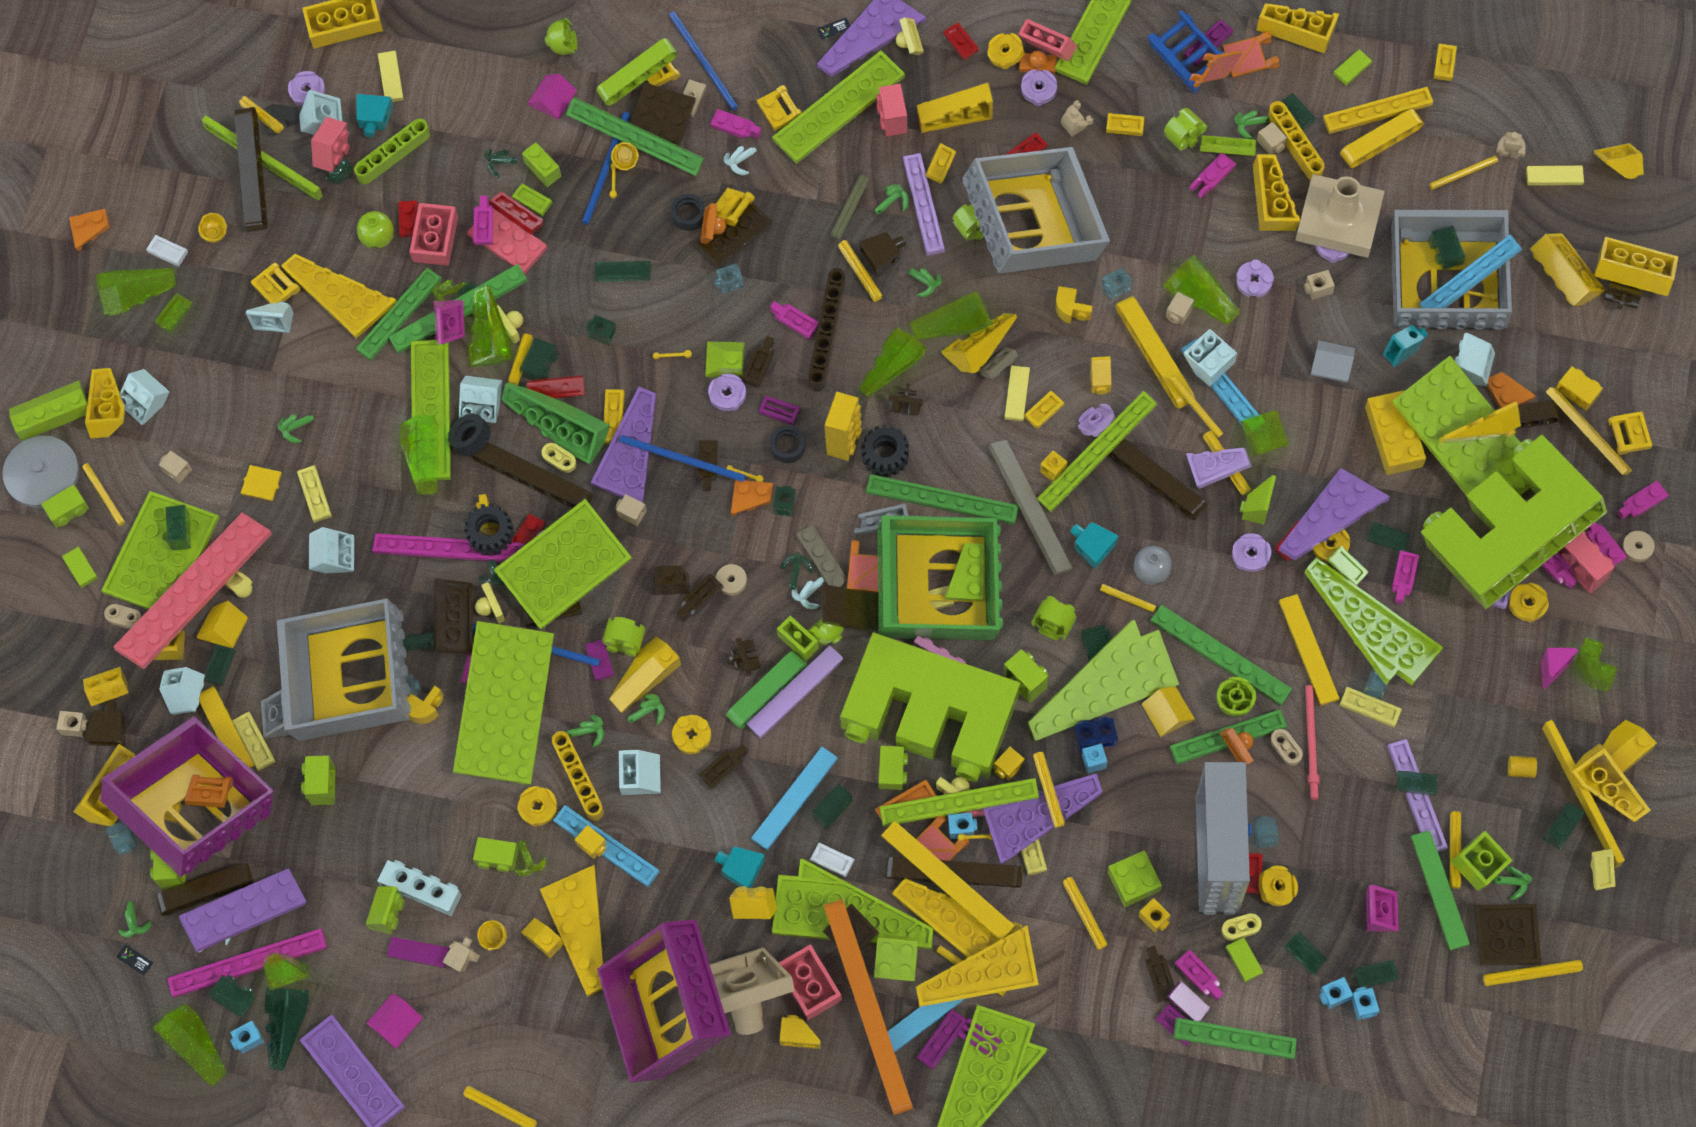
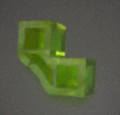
M1585 637L1580 646L1576 664L1582 670L1589 686L1608 692L1613 684L1618 667L1599 661L1604 643Z

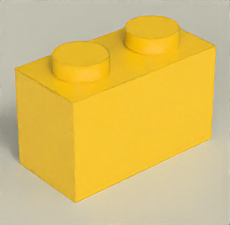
M1573 366L1556 387L1563 396L1586 412L1600 396L1603 389L1597 381L1591 380L1585 376L1583 371L1575 369Z
M741 886L736 888L729 897L733 919H771L777 910L773 888L762 886L747 888Z

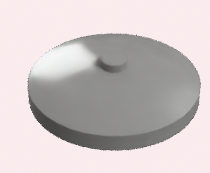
M52 436L31 437L15 446L7 456L3 466L4 485L10 495L20 504L32 508H43L41 503L73 484L76 486L79 478V462L71 447L61 439Z

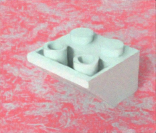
M1209 329L1183 355L1194 373L1210 387L1235 363L1237 352Z
M1465 333L1463 340L1460 341V352L1455 362L1474 385L1487 386L1495 356L1494 349L1490 343Z
M142 369L128 374L120 396L125 411L143 425L163 407L170 391L146 370Z
M465 376L460 383L459 418L466 414L474 413L481 416L486 422L496 423L502 396V380Z
M324 527L310 533L309 570L321 573L353 572L354 535Z
M187 667L164 671L159 689L170 714L196 712V708L199 705L200 692L204 686V674Z
M641 750L619 751V789L621 795L661 793L659 754Z

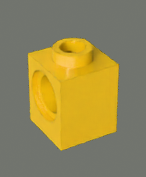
M1052 451L1041 463L1040 473L1054 482L1066 470L1068 462L1055 451Z
M1009 747L994 763V772L1001 779L1005 778L1010 781L1022 768L1025 759L1013 748Z
M588 825L574 839L576 845L593 859L597 856L600 857L607 848L606 840Z
M1154 898L1139 911L1138 917L1154 933L1159 929L1163 931L1170 924L1171 915ZM1157 913L1161 916V919L1154 921L1151 915Z

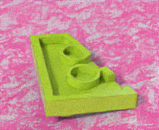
M965 543L944 600L982 602L984 599V544Z

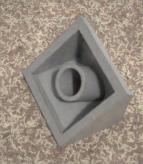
M1318 340L1311 375L1348 383L1355 348Z
M282 690L261 701L263 738L290 735L284 729Z

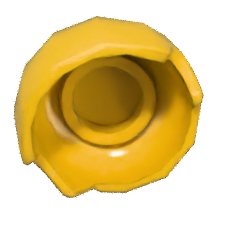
M621 142L615 145L611 152V160L614 166L619 170L626 171L636 166L639 157L636 147L628 142Z
M217 213L204 215L198 227L199 235L206 242L216 243L222 240L227 231L225 219Z
M496 920L484 922L479 927L477 933L479 945L489 951L500 949L506 943L508 937L505 926Z

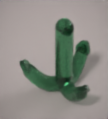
M488 149L484 153L485 159L488 160V170L497 178L500 175L495 170L494 163L515 165L518 162L516 157H503L510 153L506 149L491 154L492 149Z
M800 552L788 556L780 566L783 570L793 561L789 583L791 590H795L797 587L801 562L805 564L809 573L813 574V566L806 556L801 555Z
M494 559L490 560L489 578L486 579L481 575L478 576L482 584L488 582L490 585L493 583L505 585L501 579L497 578L498 574L494 571L499 566V562H495Z

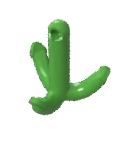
M1251 111L1245 115L1239 112L1234 117V121L1238 125V131L1244 138L1253 139L1244 126L1268 123L1269 117H1255L1257 111Z
M900 185L887 186L885 192H887L889 197L875 208V213L881 214L900 196L903 200L902 211L904 212L909 202L907 193Z
M914 268L909 270L911 276L928 286L927 290L920 292L916 296L927 297L934 292L935 287H939L942 284L940 274H936L935 281L926 269L921 268L920 272Z
M291 415L288 419L283 417L277 425L278 430L282 432L283 437L287 441L301 443L302 440L291 436L289 431L310 423L314 420L313 415L305 416L296 420V415Z
M646 694L644 699L648 701L642 702L640 705L641 709L628 716V722L633 723L655 709L658 710L656 725L663 721L665 710L664 706L660 703V698L655 694Z
M591 715L589 718L594 722L584 721L580 724V728L568 730L567 734L571 738L597 732V738L592 746L594 748L602 742L604 731L602 728L603 720L596 715Z
M1508 866L1506 870L1516 877L1496 876L1493 881L1495 884L1520 885L1519 890L1510 897V900H1515L1526 892L1527 884L1532 882V877L1527 873L1523 874L1512 866Z
M128 901L125 917L129 930H118L120 935L126 938L132 937L134 934L145 933L151 927L152 920H149L142 927H138L134 904L132 901Z

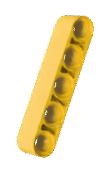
M1280 101L1273 102L1268 113L1270 123L1273 122L1287 137L1285 145L1306 177L1311 180L1312 174L1322 176L1324 162L1285 104Z
M1413 108L1409 109L1350 143L1341 150L1340 155L1350 168H1355L1415 133L1424 125V122Z
M212 686L201 692L199 702L218 739L249 768L255 766L215 687Z
M563 731L556 732L552 737V743L587 817L592 821L600 820L603 817L604 810L568 734ZM559 740H566V743L564 745H557V742ZM568 756L575 757L572 762H565ZM576 773L583 774L580 779L573 778ZM586 789L591 791L588 796L581 795L582 791ZM594 806L599 807L596 813L589 812L590 808Z

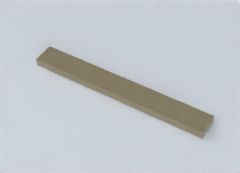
M1007 440L991 443L989 449L1054 576L1071 571L1072 566Z

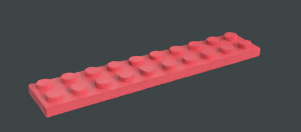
M241 513L113 646L115 651L142 669H145L272 535L271 531L249 516Z

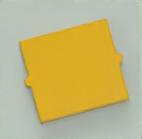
M250 465L246 477L243 478L244 484L241 495L273 501L276 490L279 489L278 484L282 472Z

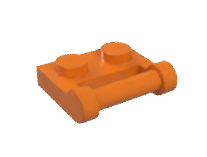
M193 774L184 800L185 804L224 808L229 790L233 785V778H210Z

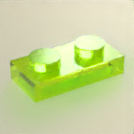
M176 293L154 322L171 333L193 304Z

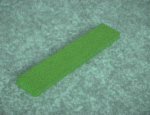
M426 268L357 346V352L372 361L390 340L389 336L401 328L442 281V278L429 268Z
M1279 709L1170 745L1176 765L1227 749L1228 746L1220 735V732L1224 729L1233 728L1236 734L1247 732L1252 736L1253 740L1273 734L1278 729H1287L1281 710Z
M1431 831L1412 835L1410 838L1449 951L1468 946L1470 943Z
M1176 1018L1173 1039L1291 1060L1295 1058L1297 1039L1181 1018Z

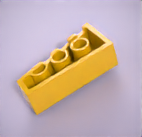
M1265 3L1259 16L1256 30L1263 33L1270 32L1272 36L1325 54L1335 30L1339 13L1329 15L1324 14V11H1316V13L1307 12L1302 8L1293 10L1289 9L1288 6Z
M988 83L917 105V117L921 133L991 120L993 115V100Z
M1257 154L1253 163L1259 231H1296L1300 218L1296 214L1295 204L1288 193L1289 189L1287 184L1285 185L1283 173L1276 155Z

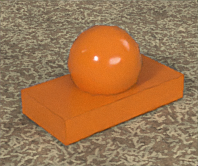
M1039 50L1031 54L1025 53L1020 59L1019 72H1029L1037 69V71L1047 70L1055 74L1057 57L1046 55L1043 51Z
M711 203L704 209L701 243H709L713 240V234H722L726 229L725 220L721 217H716L717 204Z
M1233 728L1224 729L1220 732L1221 737L1237 762H1246V765L1254 761L1247 751L1253 746L1254 741L1249 733L1240 732L1236 734Z

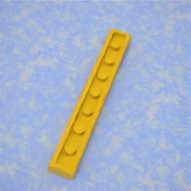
M1552 720L1545 722L1542 729L1604 850L1612 849L1614 868L1621 866L1625 859L1590 791L1585 789L1571 770L1576 764Z
M896 821L881 835L999 940L1005 938L1015 927Z

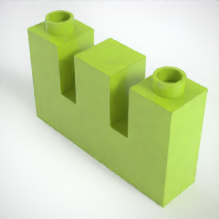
M1543 435L1534 441L1531 439L1522 441L1513 453L1512 461L1517 475L1536 493L1529 501L1526 502L1497 471L1466 495L1472 511L1491 530L1480 539L1452 508L1443 514L1440 511L1431 514L1423 524L1424 529L1421 533L1427 547L1485 610L1607 513L1602 495Z
M872 633L840 715L841 728L846 730L844 735L852 741L863 744L867 742L868 738L878 741L893 700L907 703L908 705L896 733V746L904 747L905 751L933 760L947 721L951 718L963 723L952 752L951 766L957 768L955 774L971 782H977L979 776L989 779L1020 695V682Z

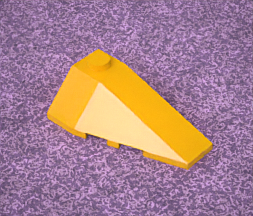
M1003 313L984 325V329L973 330L969 333L970 337L963 341L959 338L941 352L961 372L976 373L988 361L1017 316L1016 314Z
M1513 402L1494 411L1486 418L1477 419L1470 423L1469 426L1465 425L1438 440L1440 443L1497 438L1502 435L1509 437L1515 434V429L1521 426L1518 404Z
M655 637L641 648L609 700L623 713L681 666L680 657L667 643Z
M1625 720L1611 731L1603 747L1624 774L1652 751L1657 742L1642 727Z

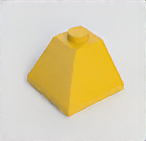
M1630 143L1594 150L1595 155L1627 179H1634L1638 175L1644 174L1643 155Z

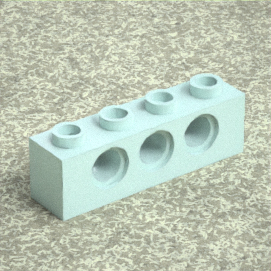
M387 860L377 880L380 886L398 887L402 896L452 916L462 896L456 885L451 883L443 884L435 876L430 875L427 877L422 875L423 872L416 868L411 870L406 868L405 864L400 861L394 860V862ZM406 875L407 880L405 882H398L400 876ZM419 883H425V887L422 890H416V886ZM438 890L443 891V894H442L441 897H439V898L433 897V895H434V893H435L436 891H438Z

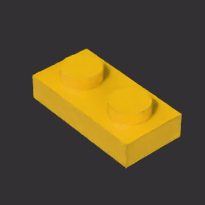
M1438 45L1433 79L1452 81L1457 46Z
M1108 113L1106 133L1142 136L1144 117Z
M940 143L925 176L941 184L956 151Z
M1050 391L1024 414V418L1038 430L1064 406V402L1055 393Z

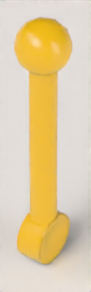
M612 163L610 166L612 169V191L610 192V197L615 199L617 197V192L615 191L617 167Z
M1467 291L1465 293L1489 298L1492 302H1495L1498 298L1495 293L1491 295L1474 291Z
M686 350L684 353L659 354L655 352L653 354V358L656 360L661 357L685 356L690 358L692 356L690 350Z
M731 465L726 467V469L744 474L746 477L756 480V482H763V476L761 475L755 476L734 469Z
M961 833L958 835L959 841L982 838L993 840L991 833L983 835H964Z

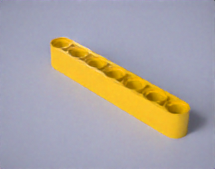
M1130 296L1116 303L1115 307L1119 316L1174 406L1180 409L1188 405L1189 403L1169 380L1175 375L1194 399L1195 396L1135 297Z

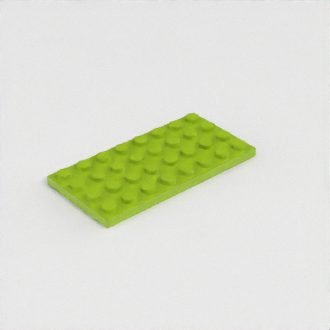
M1451 356L1391 402L1465 495L1496 471L1519 495H1522L1530 488L1517 475L1512 461L1514 450L1520 444V441L1514 434L1509 437L1502 435L1497 438L1439 442L1438 439L1465 425L1469 426L1470 423L1482 417L1486 418L1495 411Z
M477 621L453 767L454 774L531 785L554 633Z

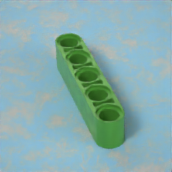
M794 651L789 652L727 712L726 716L739 729H743L756 714L806 668L807 663Z

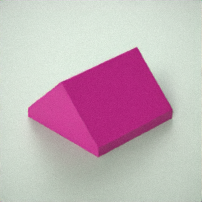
M560 74L545 75L530 98L528 105L559 120L577 93V90Z
M463 300L434 301L435 338L438 344H444L465 337Z
M1547 648L1541 659L1542 687L1544 689L1572 663L1578 652L1576 648Z
M1373 884L1369 885L1365 892L1367 931H1399L1397 892Z
M392 993L366 1024L397 1049L423 1018L406 1001Z

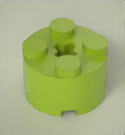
M1189 108L1180 110L1179 113L1181 115L1177 118L1173 116L1164 129V136L1181 151L1188 147L1193 148L1198 143L1197 138L1208 127Z
M963 205L954 214V221L952 223L965 240H981L984 235L981 233V226L975 217L973 205Z
M1047 596L1038 607L1031 621L1032 626L1035 627L1036 625L1039 628L1038 632L1052 640L1063 638L1062 640H1065L1076 621L1075 608L1070 604H1063L1057 601L1052 596Z
M614 617V620L609 618L602 642L607 646L606 650L609 652L617 653V651L624 652L627 656L636 657V653L640 651L646 630L645 627L641 624L638 627L635 625L636 621L627 618Z

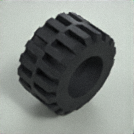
M883 425V428L877 426L875 431L872 429L868 431V435L864 436V442L861 445L863 464L866 465V469L868 471L872 470L874 475L879 473L882 477L884 475L892 477V473L897 475L899 474V469L903 471L909 457V443L905 434L902 435L900 429L896 431L894 426L887 428V425ZM882 445L892 446L896 450L892 456L886 458L878 456L874 451Z
M490 503L487 507L485 504H481V508L478 509L477 506L473 508L474 512H469V519L465 518L464 521L466 525L464 526L465 536L471 548L477 553L480 551L481 555L486 556V553L489 556H494L495 552L499 555L502 549L506 551L508 549L507 544L511 545L513 542L512 537H514V526L505 509L502 510L501 506L496 505L494 507ZM494 522L500 525L498 532L492 537H482L479 535L480 528L486 523Z

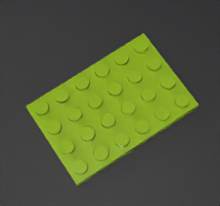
M149 491L101 590L102 593L149 610L202 555L220 519L219 515Z
M584 499L500 564L494 571L542 630L631 561L632 557L587 500Z

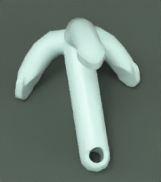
M740 146L731 157L730 153H726L724 163L729 165L736 174H749L748 171L738 168L737 164L752 156L757 149L753 147L744 151V147Z
M820 577L814 582H807L800 594H798L797 587H793L792 597L796 601H800L807 609H817L820 607V604L810 603L807 601V598L823 584L824 578Z

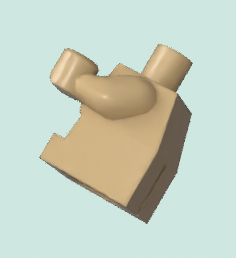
M1078 100L1074 101V104L1067 108L1066 113L1061 118L1062 126L1071 137L1085 129L1087 125L1093 124L1091 115L1087 116L1086 120H1084V117L1078 111L1081 107V103Z
M1506 132L1499 140L1496 152L1500 153V156L1508 157L1509 155L1510 158L1518 159L1520 156L1524 157L1526 145L1524 139H1522V134Z
M465 937L463 942L453 941L450 944V950L443 963L459 972H464L468 967V963L470 961L477 962L480 955L476 954L473 951L474 949L469 947L473 940Z

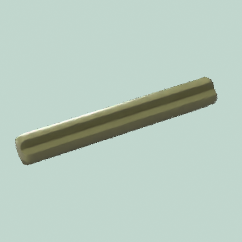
M864 175L859 176L831 232L833 238H841L869 182L868 177Z

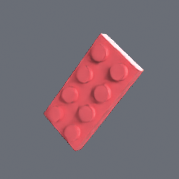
M493 208V245L483 246L512 267L519 264L525 275L548 247L538 238L529 234ZM474 225L467 231L468 236L471 238L474 236Z

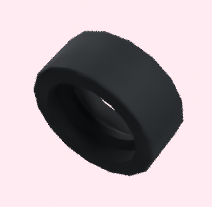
M688 193L677 197L671 206L674 224L678 228L687 231L699 228L703 224L704 202L695 194ZM686 204H693L699 208V215L692 220H683L678 216L679 208Z
M790 425L781 426L776 429L770 438L772 455L778 461L787 464L801 459L806 450L805 436L802 431ZM786 435L794 436L799 441V447L793 453H782L777 448L778 439Z

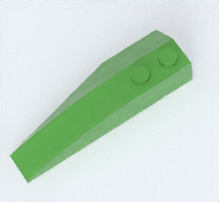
M508 382L505 384L501 399L519 415L522 414L526 417L528 423L538 427L542 431L541 434L551 438L555 444L588 464L592 463L607 439L610 428L609 424L550 396Z

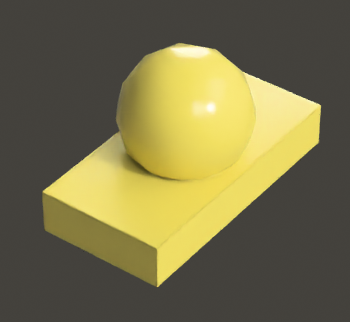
M905 17L900 19L903 31H900L896 36L897 45L904 49L908 48L910 54L920 55L924 53L914 19Z
M497 305L493 308L494 316L511 341L516 344L520 341L516 329L522 325L523 316L518 311H510L505 315L500 306Z
M237 571L225 584L227 588L240 598H246L252 592V581L240 571Z
M488 582L482 584L486 597L477 600L475 605L476 612L482 616H488L493 612L498 624L504 622L505 618Z
M942 777L936 782V789L944 795L968 791L970 786L968 781L962 777L953 779L951 784Z
M1612 849L1592 852L1590 866L1593 871L1594 888L1600 890L1615 887L1614 854Z

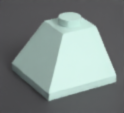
M309 90L299 115L301 131L315 135L326 117L342 121L340 98Z
M270 303L246 311V315L254 330L290 333L293 310L287 303Z

